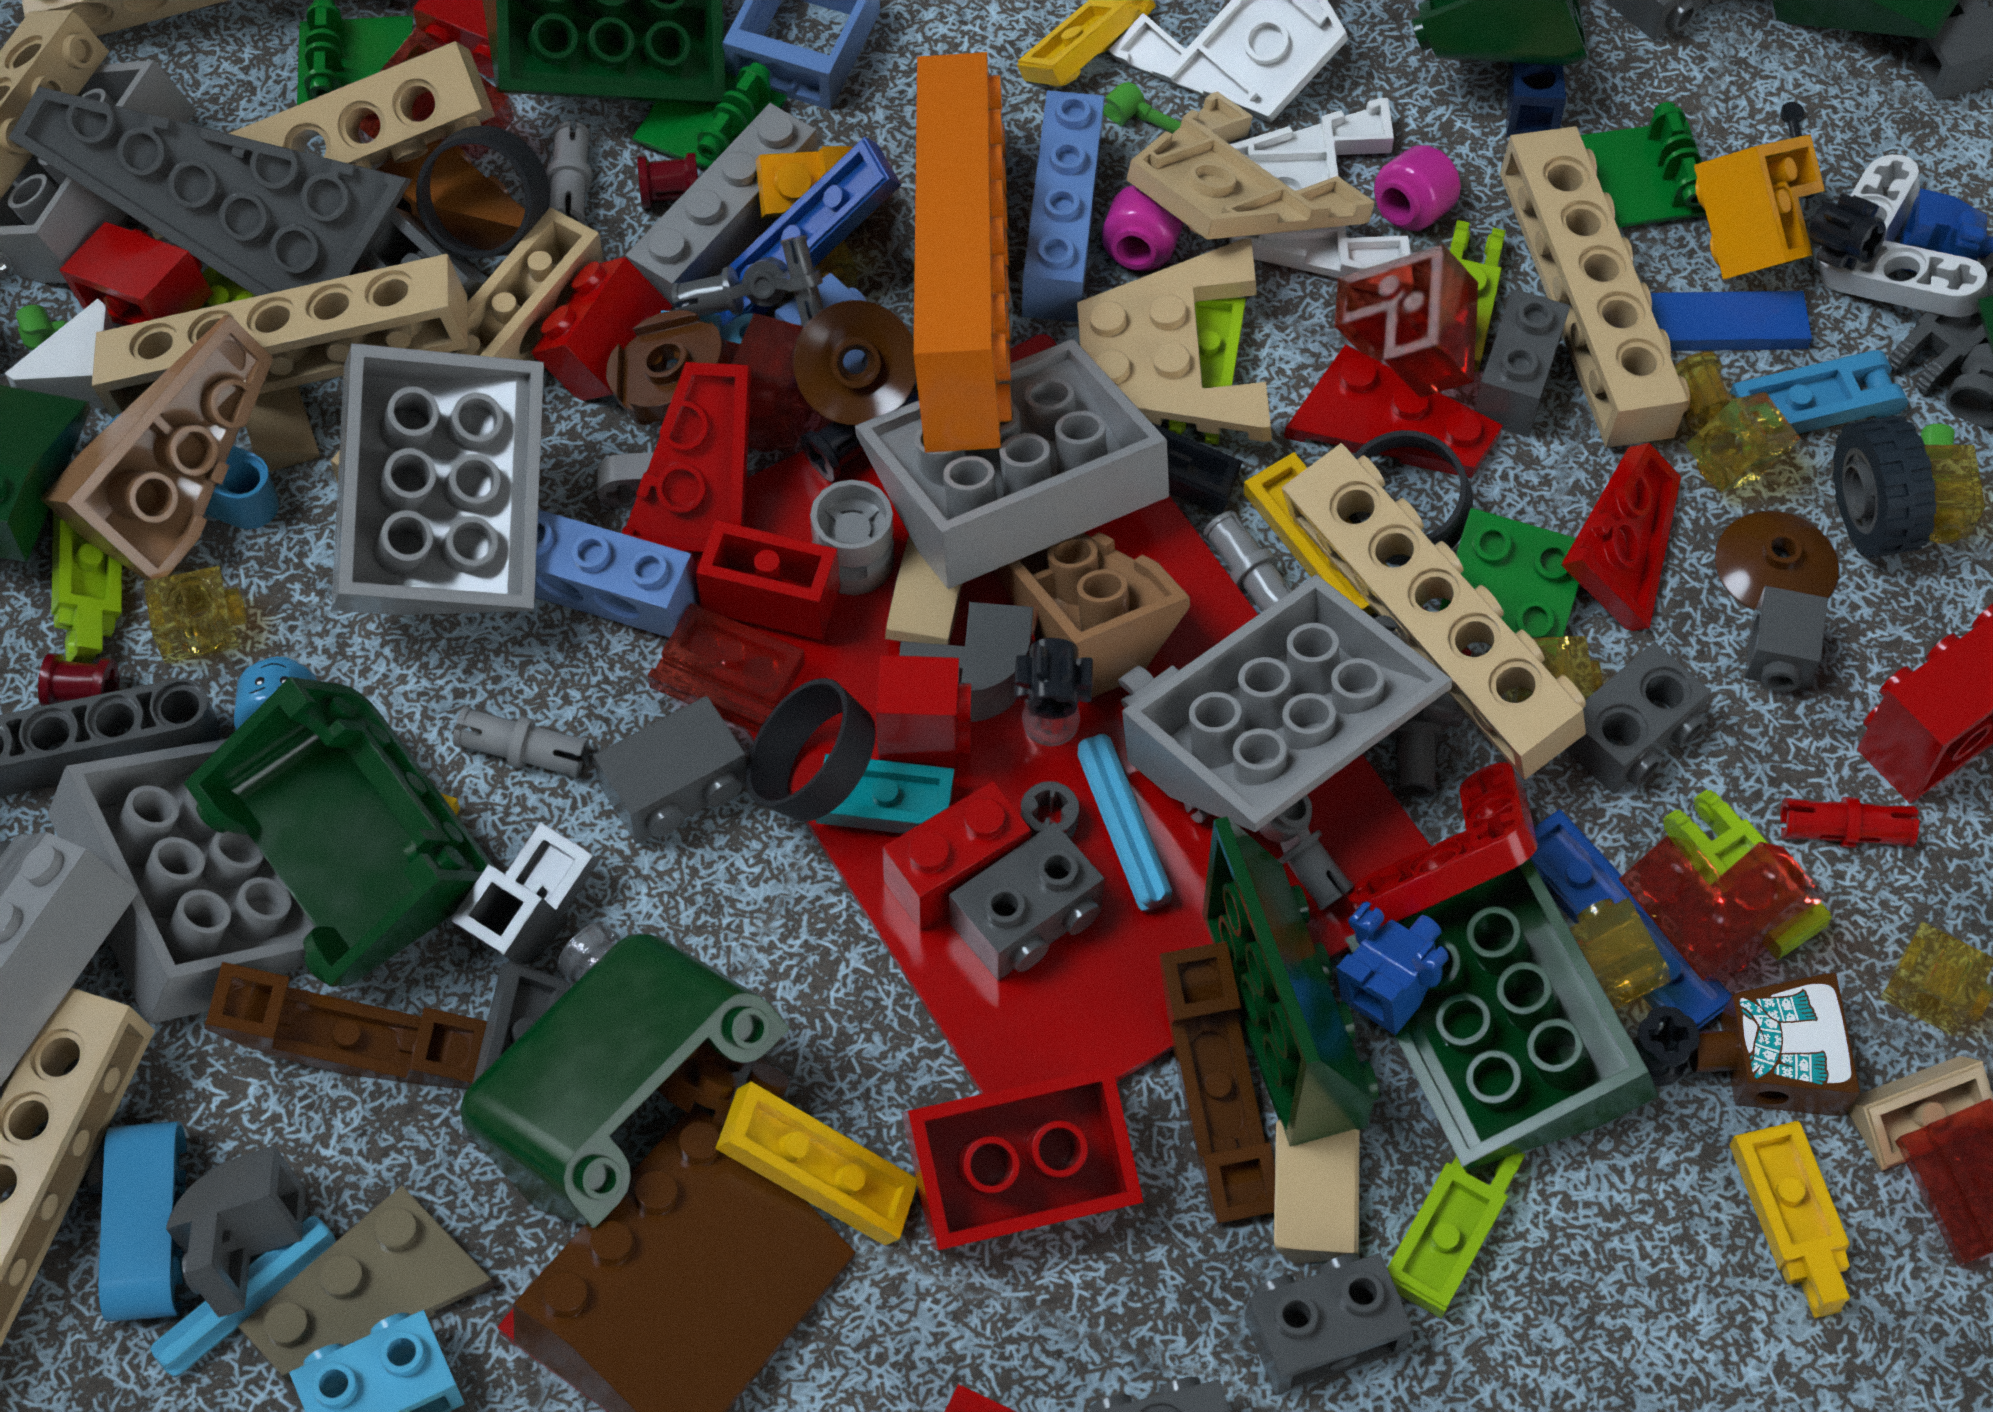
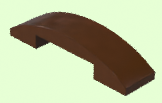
M1227 941L1161 953L1159 955L1176 1066L1184 1105L1215 1224L1274 1213L1275 1164L1270 1142L1265 1143L1237 1013L1241 1005Z
M227 962L221 963L204 1028L210 1032L266 1054L351 1076L445 1088H469L473 1082L487 1025L485 1020L427 1007L423 1008L421 1016L288 987L289 976Z

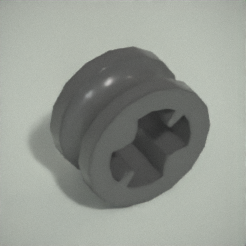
M1041 782L1032 786L1023 796L1020 814L1031 829V838L1050 825L1049 818H1046L1044 824L1038 821V808L1049 805L1050 812H1053L1055 806L1061 809V822L1057 823V825L1071 840L1078 828L1079 802L1074 792L1066 785L1057 782Z

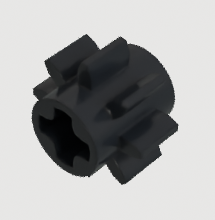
M1844 193L1840 195L1838 203L1827 201L1822 204L1815 213L1809 230L1811 242L1821 246L1816 259L1841 269L1844 267L1851 271L1854 270L1857 261L1861 263L1870 262L1879 252L1886 234L1885 223L1874 218L1879 205L1856 195L1851 197Z
M1045 638L1031 645L1030 656H1016L1014 698L1016 700L1028 699V709L1035 716L1045 719L1067 718L1076 713L1078 701H1091L1093 659L1090 657L1079 658V649L1073 642L1062 638Z

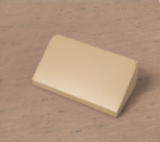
M298 386L259 394L246 424V430L254 454L264 460L269 472L319 458L318 447Z
M1958 1056L1859 1094L1848 1112L1880 1170L1883 1171L1993 1128V1094L1983 1061Z
M1277 1120L1274 1246L1279 1253L1292 1263L1328 1261L1349 1253H1357L1359 1256L1360 1130L1354 1129L1290 1147L1280 1120Z

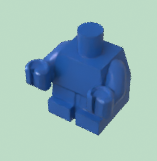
M1920 188L1901 230L1900 244L1966 257L1975 261L1978 258L1985 259L1993 252V237L1987 235L1986 214L1955 196ZM1902 268V270H1906V271H1910V272H1914V273H1915L1914 270Z
M1363 902L1348 919V923L1354 930L1356 941L1360 946L1352 955L1347 954L1336 967L1341 1001L1344 1000L1349 1007L1396 1035L1420 1007L1428 988L1436 987L1440 983L1443 965L1448 960V952L1442 946H1439L1436 950L1434 941L1442 931L1439 925L1430 917L1421 915L1410 929L1405 928L1392 919L1382 926L1384 914L1381 909L1376 907L1371 911V903Z

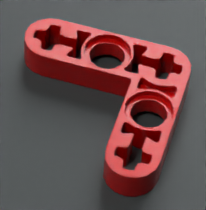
M1506 762L1494 763L1481 768L1466 778L1459 789L1466 830L1362 878L1348 893V899L1354 910L1356 911L1363 902L1371 903V911L1378 907L1383 912L1384 921L1381 923L1382 926L1391 919L1397 922L1512 870L1532 857L1537 850V838L1526 792L1511 764Z

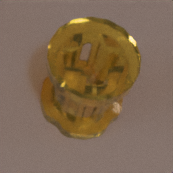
M1701 352L1686 357L1675 364L1674 367L1678 376H1683L1689 386L1690 406L1686 419L1691 430L1704 431L1726 426L1739 415L1741 405L1737 396L1729 394L1720 376L1723 365L1717 354Z

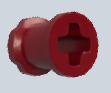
M687 153L684 159L650 162L646 156L637 157L642 209H651L653 202L677 201L698 179L695 153Z
M48 653L43 659L38 677V699L40 705L46 706L118 691L120 685L118 664L115 659L103 658L98 664L65 661L62 654Z

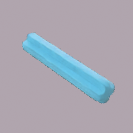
M1106 734L1085 738L1078 744L1077 756L1137 906L1144 912L1163 908L1171 902L1172 888L1113 742Z
M315 1215L307 1217L303 1221L301 1241L264 1252L249 1265L245 1310L218 1318L205 1300L152 1343L150 1350L153 1357L172 1377H178L239 1328L238 1326L332 1246L336 1239L331 1230Z

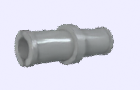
M571 121L559 123L553 130V160L546 169L550 187L549 208L551 207L563 214H568V217L585 225V193L592 185V169L587 164L590 131L585 125L576 122L575 140H570Z
M1224 512L1206 526L1203 532L1205 539L1212 544L1230 568V577L1240 591L1246 590L1262 612L1292 591L1276 569L1278 561L1269 549H1261L1241 523L1236 512Z
M464 706L460 711L456 723L480 729L482 734L465 729H454L453 745L455 747H465L507 758V764L512 767L521 769L526 763L564 773L576 779L580 777L585 761L563 756L560 754V751L581 756L582 754L587 755L589 749L588 738H578L536 727L534 719L524 716L514 721L472 710L471 707Z

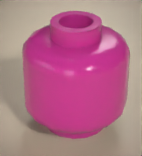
M1416 145L1403 151L1382 167L1375 178L1374 184L1375 199L1382 216L1393 225L1406 231H1419L1432 225L1453 208L1459 199L1461 190L1459 174L1452 160L1441 150L1429 145Z
M1134 185L1125 187L1114 197L1101 230L1102 244L1109 257L1120 266L1134 271H1151L1160 268L1171 258L1184 223Z

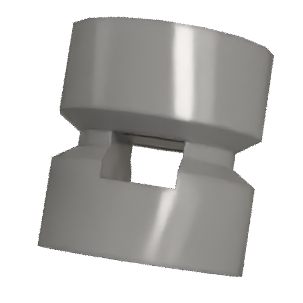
M851 479L835 482L823 489L813 501L810 513L813 543L838 549L840 594L855 596L870 593L885 583L893 569V512L890 500L881 489L865 481Z

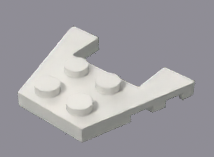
M1231 0L1188 48L1182 47L1142 13L1109 49L1111 57L1120 63L1207 97L1211 93L1218 91L1252 116L1271 123L1345 44L1348 37L1328 0Z
M1379 98L1367 102L1366 110L1346 116L1341 110L1324 115L1320 124L1295 132L1288 126L1230 145L1291 189L1297 191L1338 176L1336 155L1391 153L1394 135L1388 98ZM1345 226L1229 237L1230 244L1241 239L1251 238L1253 259L1401 293H1411L1414 274L1408 236L1348 238Z

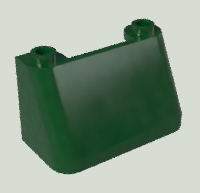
M1427 0L1419 3L1420 16L1412 18L1414 32L1422 51L1432 48L1437 58L1568 66L1589 58L1580 0Z
M289 677L184 782V785L198 803L196 811L202 821L219 833L229 831L239 835H249L316 928H313L303 941L306 952L304 960L310 972L317 979L328 984L329 987L350 986L451 917L455 914L487 865L493 866L487 855L377 708L361 693L346 685Z
M642 933L628 935L618 941L471 1084L462 1099L460 1107L461 1120L468 1134L535 1208L595 1228L620 1203L628 1191L631 1179L629 1162L621 1149L609 1136L705 1040L725 1059L746 1063L756 1061L766 1054L790 1028L762 997L664 938Z

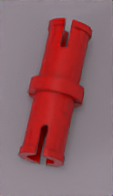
M1842 797L1841 802L1784 798L1780 808V823L1786 824V827H1781V838L1840 842V847L1856 848V843H1878L1914 847L1919 834V819H1912V817L1918 816V809L1916 806L1862 804L1859 798Z

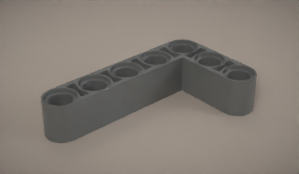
M173 679L0 715V797L57 786L67 765L216 741L219 737L220 725L205 689L199 683L189 679ZM196 715L190 721L175 724L182 717ZM124 728H131L128 732L121 736L111 737L119 730H122ZM66 741L57 749L47 750L55 743Z

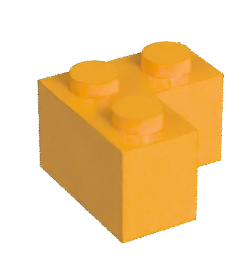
M1811 134L1754 146L1694 165L1697 176L1695 184L1696 196L1700 205L1706 211L1712 235L1710 250L1714 261L1720 266L1723 280L1813 255L1799 198L1825 191Z

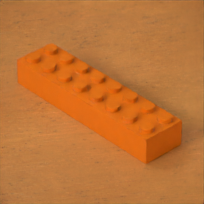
M987 52L917 57L914 363L925 453L1001 448L1000 422H1012L1010 383L1000 384V381H1011L1009 343H1006L1011 341L1009 306L1006 304L1010 303L1008 267L1005 266L1009 265L1005 161L1007 158L1006 135L1001 110H1003L1000 75H989Z

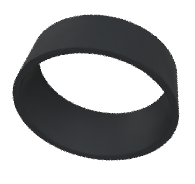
M471 126L448 136L426 159L417 180L416 201L424 225L441 245L459 255L484 258L502 256L513 251L549 209L550 187L546 171L539 157L521 138L498 127ZM460 144H478L489 147L503 155L518 172L523 183L526 198L524 218L515 235L502 246L493 250L471 247L454 237L438 218L431 199L430 180L438 156L448 148Z
M1411 430L1385 433L1364 444L1354 454L1356 459L1362 455L1370 459L1378 453L1393 448L1413 447L1433 452L1454 467L1460 477V496L1456 508L1442 526L1426 535L1434 545L1443 541L1452 549L1460 541L1470 508H1473L1472 488L1465 470L1454 451L1432 435ZM1355 513L1349 516L1353 524L1362 523ZM1398 554L1389 557L1385 562L1403 566L1411 557Z
M814 679L797 687L774 708L754 740L746 767V786L751 798L759 805L798 821H813L829 814L851 794L869 764L875 744V724L871 714L839 683L832 679ZM843 713L840 732L827 760L806 785L788 796L789 776L799 751L819 726L831 717Z

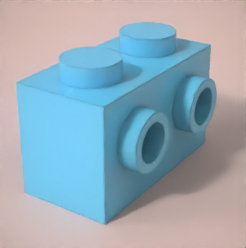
M424 1310L413 1315L409 1313L391 1315L375 1324L370 1331V1335L346 1346L340 1343L324 1346L308 1355L303 1362V1366L289 1372L305 1412H450L465 1404Z

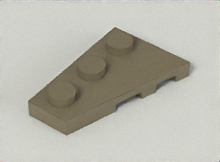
M401 1185L238 1327L250 1343L280 1376L288 1382L292 1380L289 1372L303 1366V1362L308 1355L324 1346L337 1343L344 1346L370 1335V1331L375 1324L394 1314L409 1313L413 1315L424 1310L428 1318L435 1315V1311L469 1295L472 1298L495 1286L492 1279Z

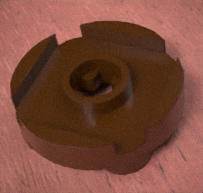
M687 310L668 311L649 317L635 326L633 331L637 337L630 341L624 350L619 343L609 357L606 377L611 391L619 404L628 412L631 419L637 424L648 425L653 422L664 421L685 362L730 364V353L718 328L711 321L710 324L702 322L697 313ZM677 360L678 363L673 368L661 372L666 369L668 361Z
M705 1040L657 1090L671 1103L688 1113L691 1112L695 1102L716 1110L711 1123L724 1126L738 1088L753 1082L783 1099L789 1086V1079L783 1072L771 1067L762 1058L746 1063L725 1059Z

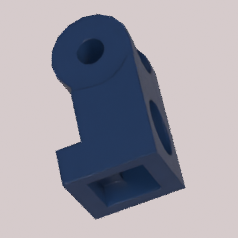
M1508 62L1506 137L1515 134L1560 129L1566 103L1563 66Z

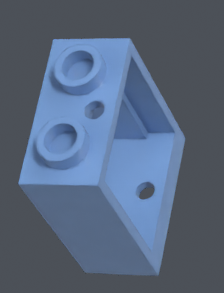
M745 0L722 43L725 72L737 76L742 67L750 66L754 62L760 63L770 71L769 81L771 90L787 95L788 98L831 110L880 14V0H801L850 15L830 55L764 36L782 0Z

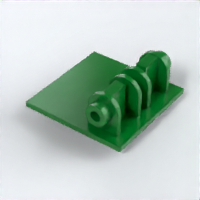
M314 0L312 5L307 8V21H300L297 105L413 59V15L342 19L341 12L333 0Z
M754 62L750 66L742 67L737 76L725 72L726 92L721 99V103L718 105L656 102L632 138L634 142L678 159H684L687 153H695L697 166L707 170L769 103L781 109L787 100V95L771 90L769 81L770 71L764 65Z
M1664 102L1656 106L1653 110L1654 116L1649 126L1580 135L1585 148L1591 149L1594 153L1597 165V178L1603 192H1608L1612 197L1615 209L1614 220L1618 228L1707 216L1705 209L1697 199L1695 190L1697 176L1694 165L1701 163L1702 160L1688 121H1686L1685 113L1681 108L1676 107L1673 102Z
M1470 508L1456 553L1464 568L1461 575L1474 589L1479 585L1486 587L1503 609L1504 616L1501 619L1514 633L1521 629L1527 632L1537 643L1544 657L1556 661L1579 586V582L1561 566V563L1576 538ZM1442 598L1439 611L1448 607L1451 601Z

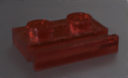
M690 603L661 652L662 658L655 669L651 668L647 676L651 689L689 705L708 696L722 719L758 733L770 713L787 696L805 664L804 649Z
M1989 1098L1932 1122L1916 1131L1904 1134L1895 1140L1958 1267L1993 1253V1101Z

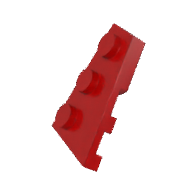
M1345 344L1286 426L1284 438L1304 443L1306 439L1334 445L1342 443L1349 452L1356 453L1368 441L1385 433L1400 430L1423 432L1438 438L1448 445L1459 458L1467 477L1472 478L1499 439L1503 425ZM1400 447L1378 453L1397 458L1399 463L1459 476L1454 467L1445 459L1424 449Z
M685 362L659 431V440L647 472H644L636 492L638 496L627 525L623 527L622 534L680 551L704 552L715 520L745 527L751 365Z
M1650 443L1628 447L1561 563V566L1625 629L1631 631L1650 628L1681 476Z

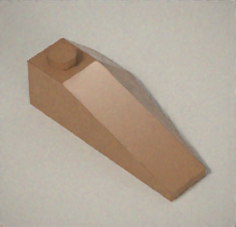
M224 315L79 453L40 500L87 542L152 585L159 587L199 540L207 521L203 516L216 485H222L230 466L225 463L239 429L245 427L274 358L231 315Z
M1098 532L1093 537L1081 533L994 570L1015 606L1033 607L1032 634L1036 641L1045 638L1066 639L1077 645L1079 658L1090 657L1093 659L1091 698L1120 687L1118 679L1137 665L1146 669L1190 608L1189 596L1158 562L1144 555L1139 556L1135 560L1115 550L1114 539L1101 532Z

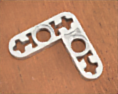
M1893 154L1874 160L1866 168L1850 196L1856 195L1879 205L1874 217L1884 220L1886 226L1884 242L1877 255L1870 262L1861 263L1857 261L1852 271L1844 267L1839 269L1819 261L1822 282L1827 288L1838 292L1950 317H1964L1978 312L1977 300L1988 297L1987 273L1983 265L1970 258L1893 242L1906 221L1920 190L1917 163L1909 157ZM1883 187H1889L1887 190L1888 197L1883 196ZM1902 268L1911 269L1918 273L1914 278L1906 281H1894L1887 277L1889 273Z

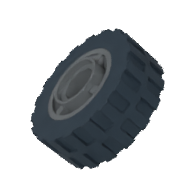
M1903 416L1878 418L1845 425L1841 429L1842 433L1836 439L1837 445L1833 454V483H1835L1837 506L1839 507L1851 542L1857 548L1856 551L1861 555L1866 554V558H1875L1922 549V546L1927 545L1929 542L1930 533H1933L1935 525L1936 502L1934 491L1936 489L1931 471V461L1929 456H1927L1922 437L1916 432V427L1912 422H1907L1906 417Z

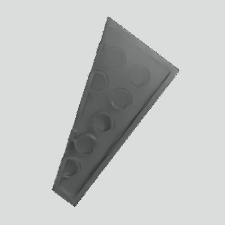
M39 86L9 136L10 140L180 248L188 250L191 255L256 296L356 274L412 181L409 178Z

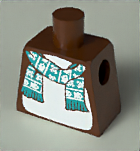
M1825 973L1741 991L1732 995L1720 1016L1722 1031L1699 1032V1044L1696 1050L1689 1056L1690 1066L1694 1073L1729 1071L1734 1102L1738 1106L1845 1116L1860 1093L1836 973Z

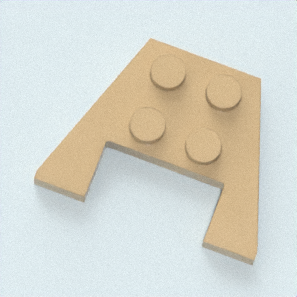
M1218 91L1211 93L1205 98L1203 109L1199 112L1192 109L1183 116L1180 128L1173 134L1165 131L1130 162L1127 181L1188 225L1191 231L1203 236L1207 240L1365 224L1370 221L1375 203L1339 176L1297 191L1291 189L1228 144L1248 136L1253 116Z
M1251 238L1238 240L1077 302L1081 348L1151 423L1161 425L1163 419L1196 424L1197 431L1219 435L1221 428L1248 432L1249 440L1272 441L1266 382L1202 388L1195 302L1257 295Z

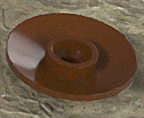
M848 300L832 304L819 311L808 321L797 340L793 367L799 390L814 410L824 417L841 424L858 425L898 409L908 398L916 380L913 337L897 315L879 304L863 300ZM854 349L861 350L868 358L866 368L858 373L850 372L843 363L846 353Z
M1760 511L1745 515L1735 520L1724 530L1715 550V566L1721 583L1733 598L1755 611L1765 586L1829 598L1837 584L1839 575L1838 559L1830 541L1813 524L1793 514L1779 511ZM1772 549L1783 550L1787 552L1791 557H1779L1772 551Z

